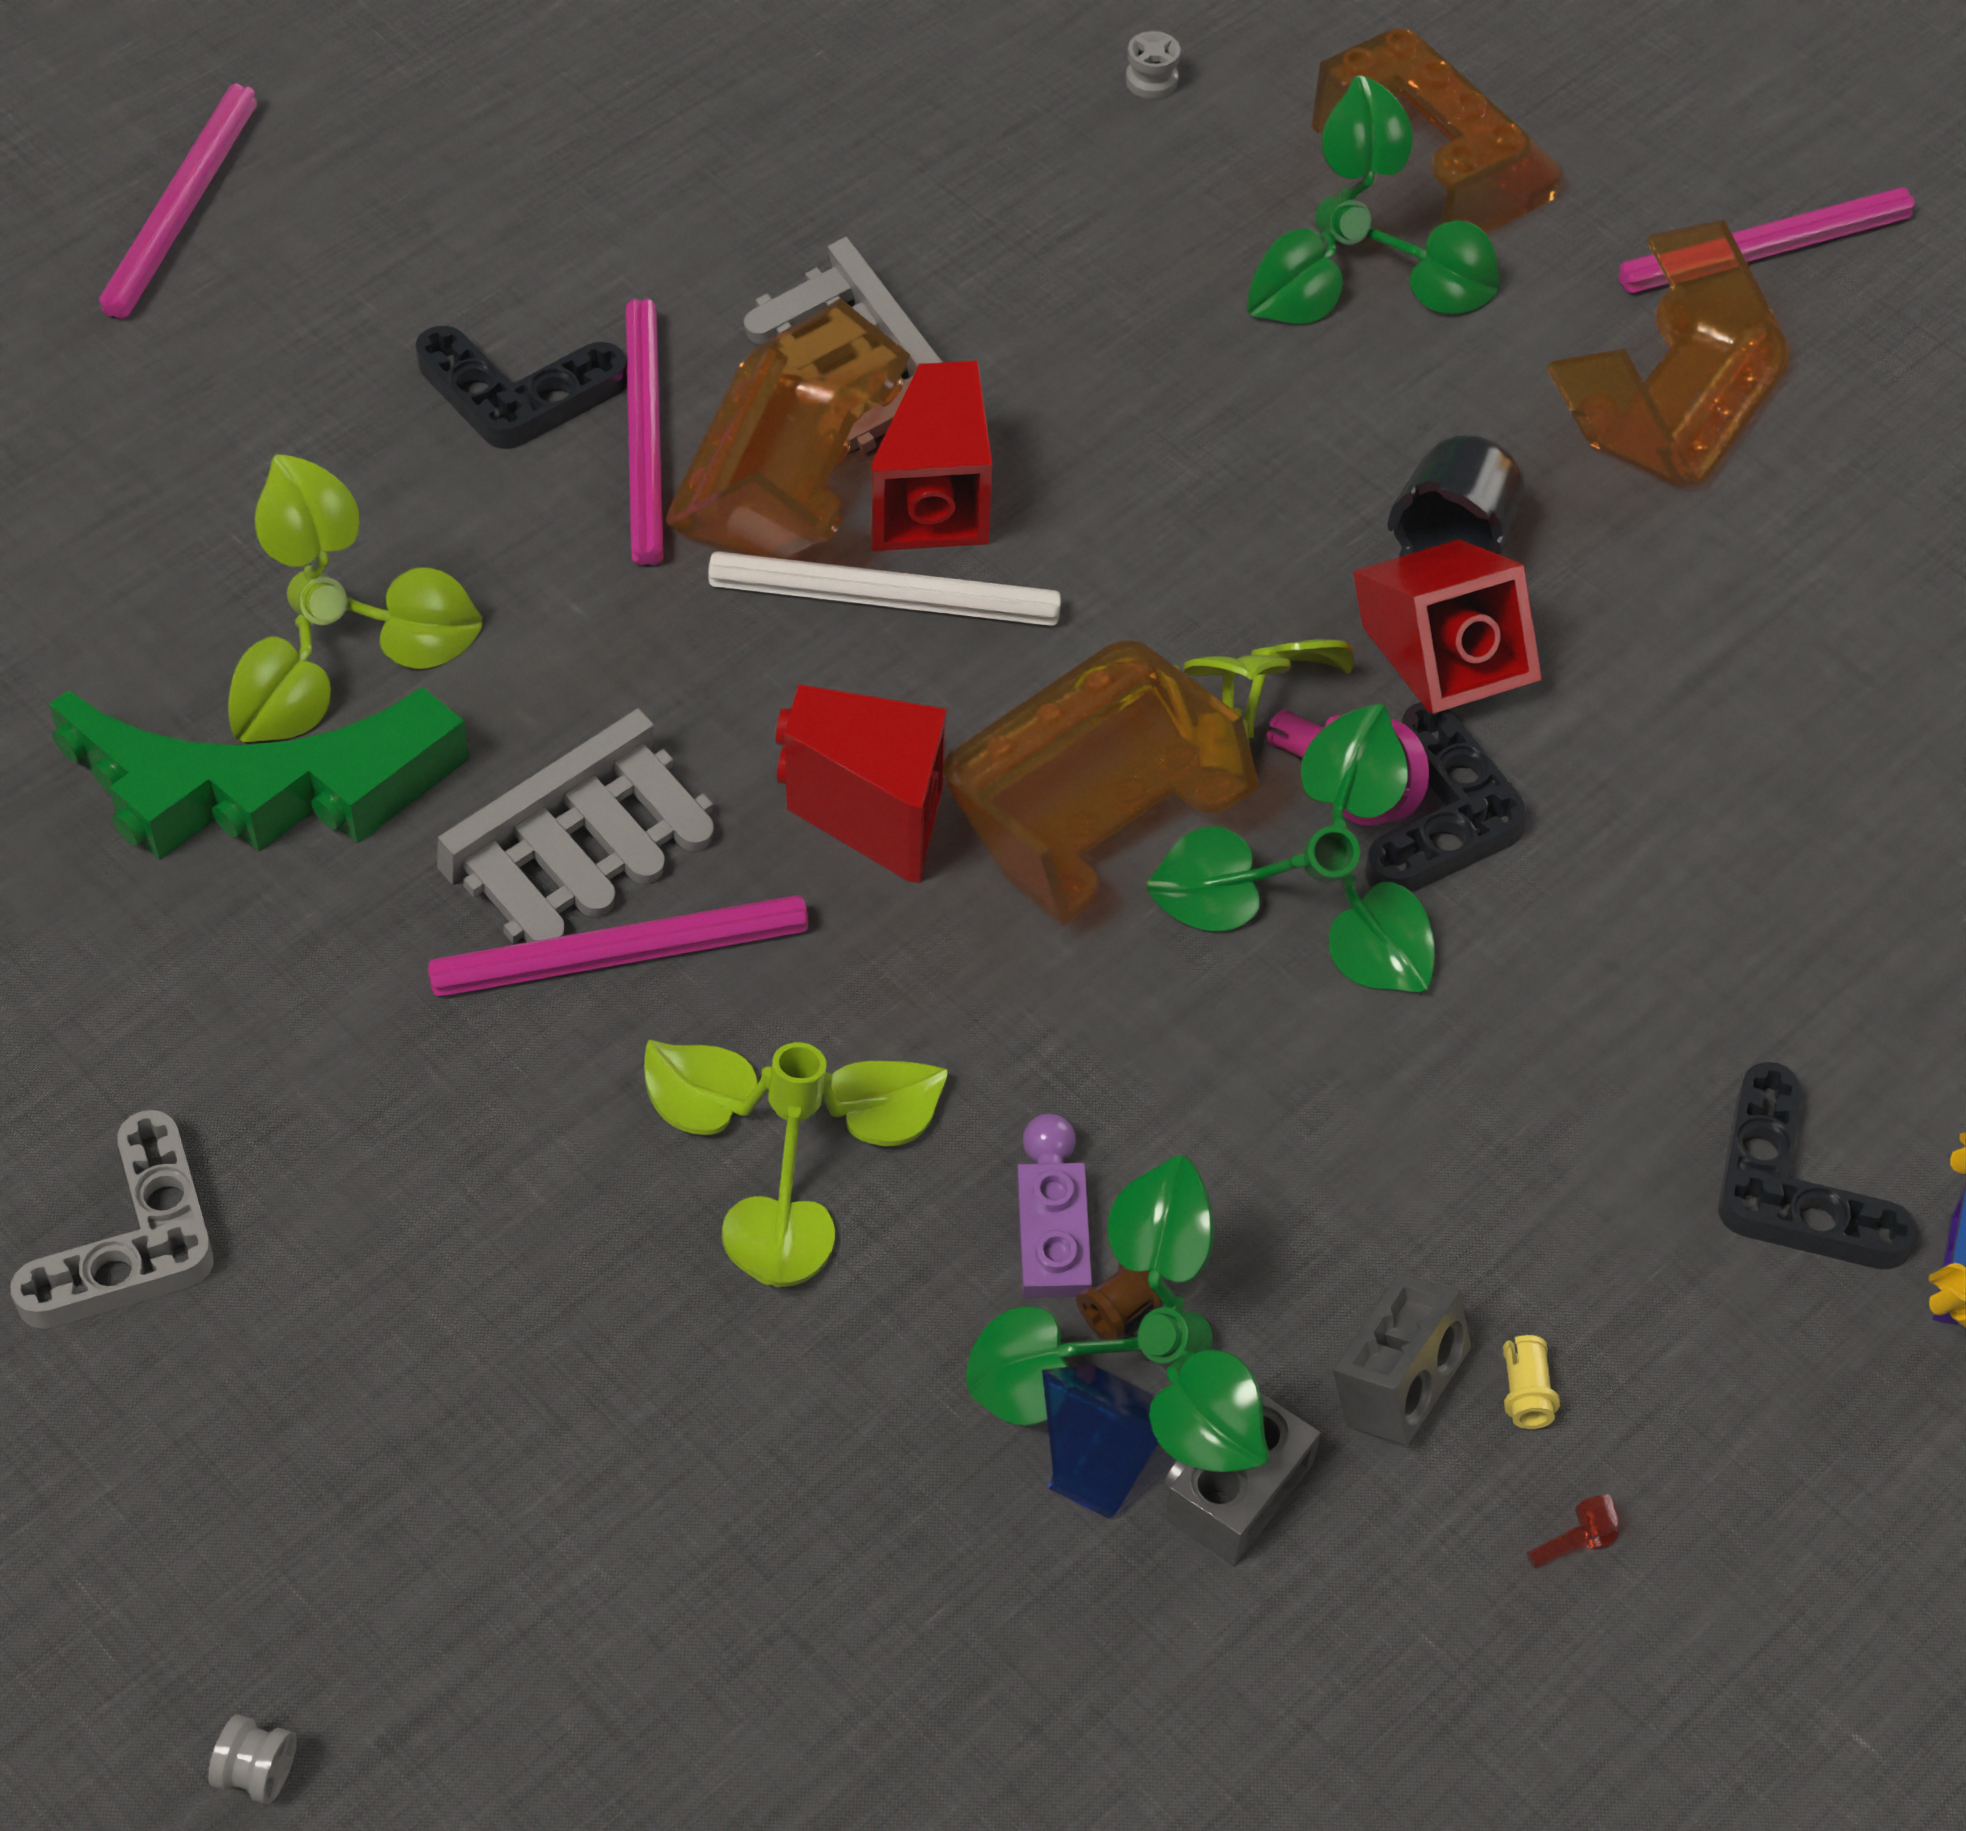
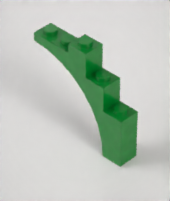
M424 687L417 689L379 713L337 730L291 741L249 745L189 742L146 732L103 714L70 690H67L49 703L56 730L52 732V737L59 750L72 762H77L79 759L92 769V773L99 785L111 795L116 811L112 816V821L120 835L132 846H137L141 843L159 860L213 820H216L222 830L230 837L236 838L240 835L257 851H261L313 811L328 828L335 830L339 827L356 843H359L470 759L464 720Z

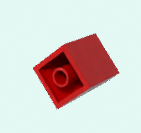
M978 360L919 364L872 461V551L988 545L992 458Z
M1459 539L1353 571L1362 628L1420 702L1424 704L1427 711L1436 713L1542 680L1524 564Z
M798 684L792 708L782 707L780 710L775 738L777 745H783L777 768V783L786 784L787 810L909 882L920 883L945 785L947 709Z

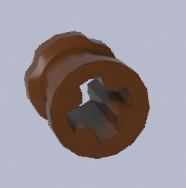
M1119 1263V1271L1096 1289L1085 1288L1076 1295L1078 1310L1088 1326L1103 1340L1122 1338L1125 1335V1326L1147 1308L1154 1310L1164 1305L1163 1301L1149 1286V1271H1130Z

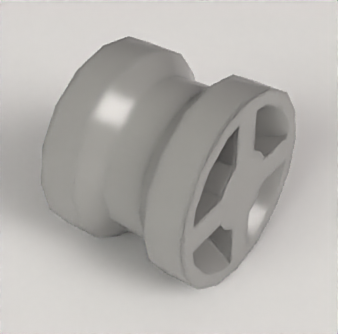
M1157 31L1142 32L1131 39L1127 54L1130 64L1127 66L1125 82L1132 93L1142 98L1159 99L1174 92L1178 82L1176 66L1179 64L1181 51L1178 41L1171 35Z
M235 1714L229 1719L216 1742L208 1772L210 1786L221 1790H230L237 1786L248 1790L251 1800L270 1805L282 1790L289 1775L296 1751L297 1738L295 1732L283 1728H275L267 1732L257 1728L253 1718Z

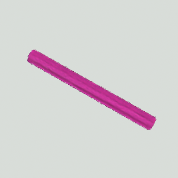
M236 83L231 85L226 91L100 295L101 311L106 316H114L122 320L130 315L256 108L255 91L251 87H242Z
M1899 187L1625 261L1620 265L1618 280L1625 292L1630 294L1908 219L1912 216V207L1915 206L1914 197L1910 196L1907 188Z
M646 298L642 301L632 299L626 305L630 529L633 562L639 566L646 564L656 566L664 558L656 304Z
M794 895L435 958L428 962L429 979L434 995L440 997L804 932L808 929V911L803 897Z

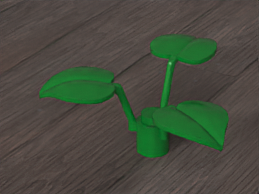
M1355 75L1345 94L1330 112L1322 132V154L1332 171L1347 179H1357L1363 176L1362 180L1351 188H1343L1341 195L1329 196L1319 204L1315 213V224L1320 235L1307 228L1293 229L1277 238L1269 247L1260 261L1250 285L1246 307L1248 314L1254 317L1273 319L1291 324H1308L1325 317L1336 305L1343 284L1341 270L1334 262L1329 260L1337 251L1335 241L1344 244H1356L1365 237L1420 259L1410 274L1409 288L1415 298L1431 310L1448 314L1469 312L1483 306L1496 295L1500 286L1496 254L1489 237L1478 226L1461 220L1442 223L1430 233L1426 242V249L1424 250L1371 227L1372 217L1368 207L1356 200V196L1373 184L1374 173L1394 175L1400 172L1410 157L1413 145L1412 126L1408 115L1397 98L1378 82L1366 76Z
M1383 704L1369 705L1342 715L1318 733L1307 747L1300 768L1302 788L1310 799L1319 803L1333 804L1331 810L1332 826L1324 827L1312 835L1304 844L1301 854L1251 870L1252 852L1241 836L1223 827H1202L1191 831L1177 841L1147 881V892L1153 901L1170 917L1189 927L1209 932L1233 930L1253 918L1259 909V895L1253 881L1266 879L1304 867L1307 874L1317 881L1329 883L1339 880L1343 885L1346 900L1352 907V909L1345 910L1334 918L1328 932V952L1338 971L1353 983L1367 988L1414 993L1425 991L1431 981L1435 958L1433 934L1426 911L1413 893L1393 882L1376 884L1368 890L1362 900L1360 899L1355 887L1356 877L1351 872L1359 861L1360 847L1356 837L1345 828L1346 823L1343 820L1344 809L1350 814L1363 819L1382 815L1397 804L1406 788L1408 774L1406 757L1393 729L1386 706Z
M1174 1156L1130 1182L1118 1194L1108 1217V1240L1115 1258L1124 1268L1130 1271H1149V1286L1164 1303V1307L1150 1311L1143 1318L1138 1330V1337L1071 1342L1061 1345L1060 1325L1058 1319L1051 1311L1032 1306L1017 1307L998 1315L985 1327L975 1341L967 1363L966 1386L971 1398L1001 1420L1014 1425H1037L1051 1420L1060 1413L1070 1396L1073 1382L1072 1373L1064 1358L1075 1355L1143 1352L1147 1358L1154 1362L1171 1364L1166 1370V1376L1172 1385L1162 1389L1154 1397L1149 1411L1152 1431L1165 1452L1183 1464L1208 1471L1234 1472L1258 1468L1269 1463L1270 1455L1264 1434L1262 1398L1253 1373L1247 1364L1234 1354L1210 1350L1212 1332L1207 1320L1197 1312L1183 1310L1185 1303L1183 1297L1174 1295L1163 1281V1277L1181 1283L1196 1279L1206 1267L1214 1243L1213 1214L1205 1183L1189 1157Z

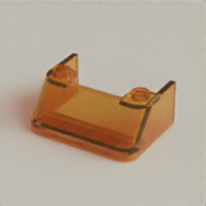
M1725 219L1654 233L1646 240L1670 287L1661 298L1655 317L1657 328L1664 337L1669 350L1645 382H1643L1625 348L1554 360L1547 366L1549 374L1582 434L1592 446L1677 486L1702 483L1708 479L1783 376L1788 366L1789 350L1786 338Z

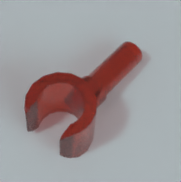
M1609 1495L1593 1496L1576 1505L1575 1512L1580 1526L1569 1529L1566 1533L1528 1551L1527 1556L1532 1566L1537 1568L1573 1549L1577 1550L1585 1545L1587 1548L1597 1550L1613 1545L1619 1533V1517L1612 1497Z

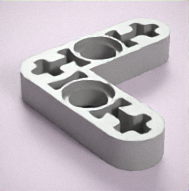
M156 1110L140 1111L123 1122L117 1134L120 1155L141 1229L48 1255L24 1264L15 1273L10 1283V1294L19 1316L29 1326L46 1329L65 1325L190 1288L201 1283L210 1274L214 1264L212 1247L178 1127L173 1118L166 1113ZM155 1136L163 1164L150 1168L142 1140ZM162 1187H176L184 1192L182 1200L169 1210H155L147 1205L149 1196L155 1190ZM180 1245H186L189 1259L176 1263L172 1249ZM149 1253L154 1272L146 1274L141 1255ZM109 1262H126L132 1267L129 1276L117 1285L104 1286L94 1281L96 1272ZM72 1275H80L85 1292L76 1293ZM50 1284L52 1299L39 1303L37 1288Z

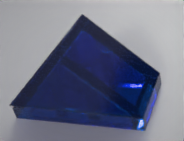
M1094 1364L1042 1369L1053 1471L1048 1489L1110 1519L1116 1515L1158 1444L1149 1418L1150 1405L1154 1396Z

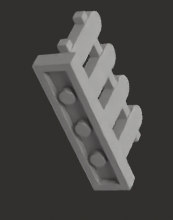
M846 236L827 246L832 265L831 269L821 273L816 267L805 273L807 281L774 299H771L768 293L755 299L757 307L747 313L744 318V326L749 340L756 344H766L777 338L782 341V344L775 347L770 354L772 369L778 378L793 380L804 374L809 378V380L799 386L796 393L802 413L810 417H818L832 410L836 417L830 419L825 424L823 429L828 449L836 454H846L860 448L863 454L876 448L874 439L887 432L918 365L923 363H940L942 361ZM848 301H850V303L853 305V307L849 309L844 304ZM827 312L832 315V318L799 335L794 330ZM874 337H877L880 341L876 345L871 340ZM855 347L859 351V354L826 371L821 367L826 362ZM904 373L908 379L902 381L898 375ZM881 384L887 389L853 408L848 404V401Z
M637 708L438 836L437 868L452 885L464 878L463 887L472 897L484 892L509 921L504 925L503 933L513 944L521 938H524L526 942L560 937L564 936V921L559 913L574 904L582 914L592 918L603 917L611 911L614 904L615 890L609 880L622 871L631 880L639 884L656 882L663 873L665 860L664 854L659 847L673 838L680 847L687 851L696 852L705 849L712 840L714 826L708 814L712 812L713 804L704 793L693 799L668 771L672 768L673 759L664 749L656 754L651 752L654 724ZM632 793L659 822L647 831H644L619 803ZM583 825L609 854L608 857L596 865L569 835ZM533 858L559 887L558 890L546 898L519 869V867Z

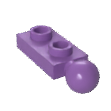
M1041 1114L1027 1124L1022 1140L1026 1154L1037 1164H1018L1017 1167L1022 1298L1076 1297L1085 1288L1092 1287L1085 1163H1064L1071 1156L1076 1143L1075 1133L1071 1124L1057 1114Z

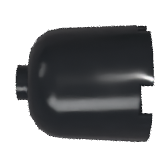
M1462 435L1440 441L1421 460L1392 506L1387 526L1389 531L1392 532L1394 530V535L1402 546L1399 556H1405L1459 539L1501 555L1524 500L1525 485L1523 473L1508 451L1498 443L1486 438Z

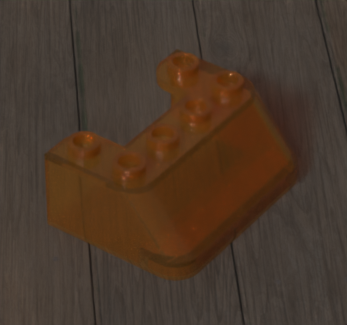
M1403 28L1386 31L1320 62L1311 127L1317 133L1323 132L1330 112L1347 91L1355 75H1362L1378 82L1395 97L1402 95L1452 141L1440 147L1434 153L1431 171L1435 179L1448 190L1442 223L1453 220L1467 221L1487 233L1550 202L1557 196L1562 177V168L1558 161L1426 41L1412 31Z
M841 298L757 346L748 354L735 372L668 510L666 523L686 538L744 555L786 558L789 560L795 557L802 549L816 542L820 544L825 543L836 532L842 520V515L838 513L841 500L830 492V486L826 484L833 468L842 461L850 448L851 442L847 438L854 423L865 412L876 406H888L902 390L904 379L901 378L910 354Z
M1133 640L1118 641L1104 647L956 747L948 754L943 764V772L951 794L1003 875L1062 926L1092 906L1100 893V884L1096 872L1080 858L1085 853L1172 793H1175L1198 811L1215 813L1232 808L1260 788L1242 716L1147 645Z

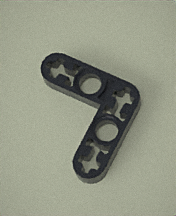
M447 325L434 326L422 332L416 340L418 367L422 375L487 443L500 449H513L528 443L616 396L624 390L627 384L625 354L622 349L607 342H594L585 345L512 384L457 328ZM453 355L454 366L451 367L450 360L446 356ZM478 380L489 385L485 390L478 393H467L459 389L469 381ZM550 389H561L569 393L567 397L559 401L550 402L539 397L544 391ZM498 406V413L502 418L496 420L495 407Z
M1422 702L1415 703L1406 709L1401 723L1409 727L1421 741L1428 760V783L1446 806L1393 830L1372 843L1365 866V878L1371 888L1381 882H1393L1413 893L1512 846L1519 840L1523 832L1527 816V805L1523 797L1449 709L1431 713L1427 711ZM1422 728L1424 731L1418 733L1417 729ZM1438 732L1437 740L1431 733ZM1453 766H1465L1471 768L1477 774L1478 779L1470 783H1459L1451 779L1447 775L1446 770ZM1491 812L1494 817L1485 820L1486 814ZM1507 816L1508 822H1503L1501 817ZM1448 832L1457 836L1463 845L1452 851L1442 850L1432 844L1429 837L1435 833ZM1414 847L1416 848L1417 852L1415 854H1413ZM1386 860L1392 864L1388 867L1383 866ZM1406 863L1405 870L1400 871L1397 866Z
M1763 1062L1751 1067L1743 1079L1735 1105L1718 1202V1213L1723 1224L1732 1232L1751 1239L1875 1269L1889 1270L1899 1267L1907 1260L1918 1235L1917 1223L1912 1214L1903 1206L1891 1201L1788 1177L1802 1097L1801 1082L1792 1070L1779 1063ZM1763 1088L1775 1091L1774 1096L1777 1101L1771 1117L1760 1115L1764 1101ZM1752 1137L1768 1140L1776 1148L1778 1156L1770 1160L1754 1158L1746 1152L1743 1141ZM1744 1195H1751L1757 1198L1758 1211L1745 1209ZM1781 1202L1790 1204L1784 1220L1778 1218L1782 1208L1780 1207ZM1809 1207L1820 1208L1831 1215L1835 1227L1827 1231H1816L1809 1228L1802 1221L1800 1211ZM1850 1219L1857 1220L1853 1228L1855 1232L1853 1237L1844 1234ZM1877 1227H1884L1889 1230L1888 1235L1889 1239L1892 1240L1891 1244L1879 1241V1232L1876 1231Z

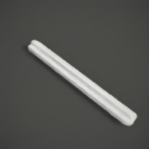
M714 552L708 568L709 583L715 587L1050 626L1057 624L1061 608V595L1055 590L727 552Z

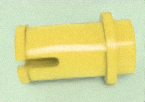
M1538 1336L1515 1337L1517 1353L1515 1352V1344L1512 1341L1508 1340L1503 1346L1510 1394L1504 1399L1505 1412L1513 1418V1423L1520 1428H1543L1554 1421V1413L1560 1407L1559 1395L1551 1389L1547 1342Z

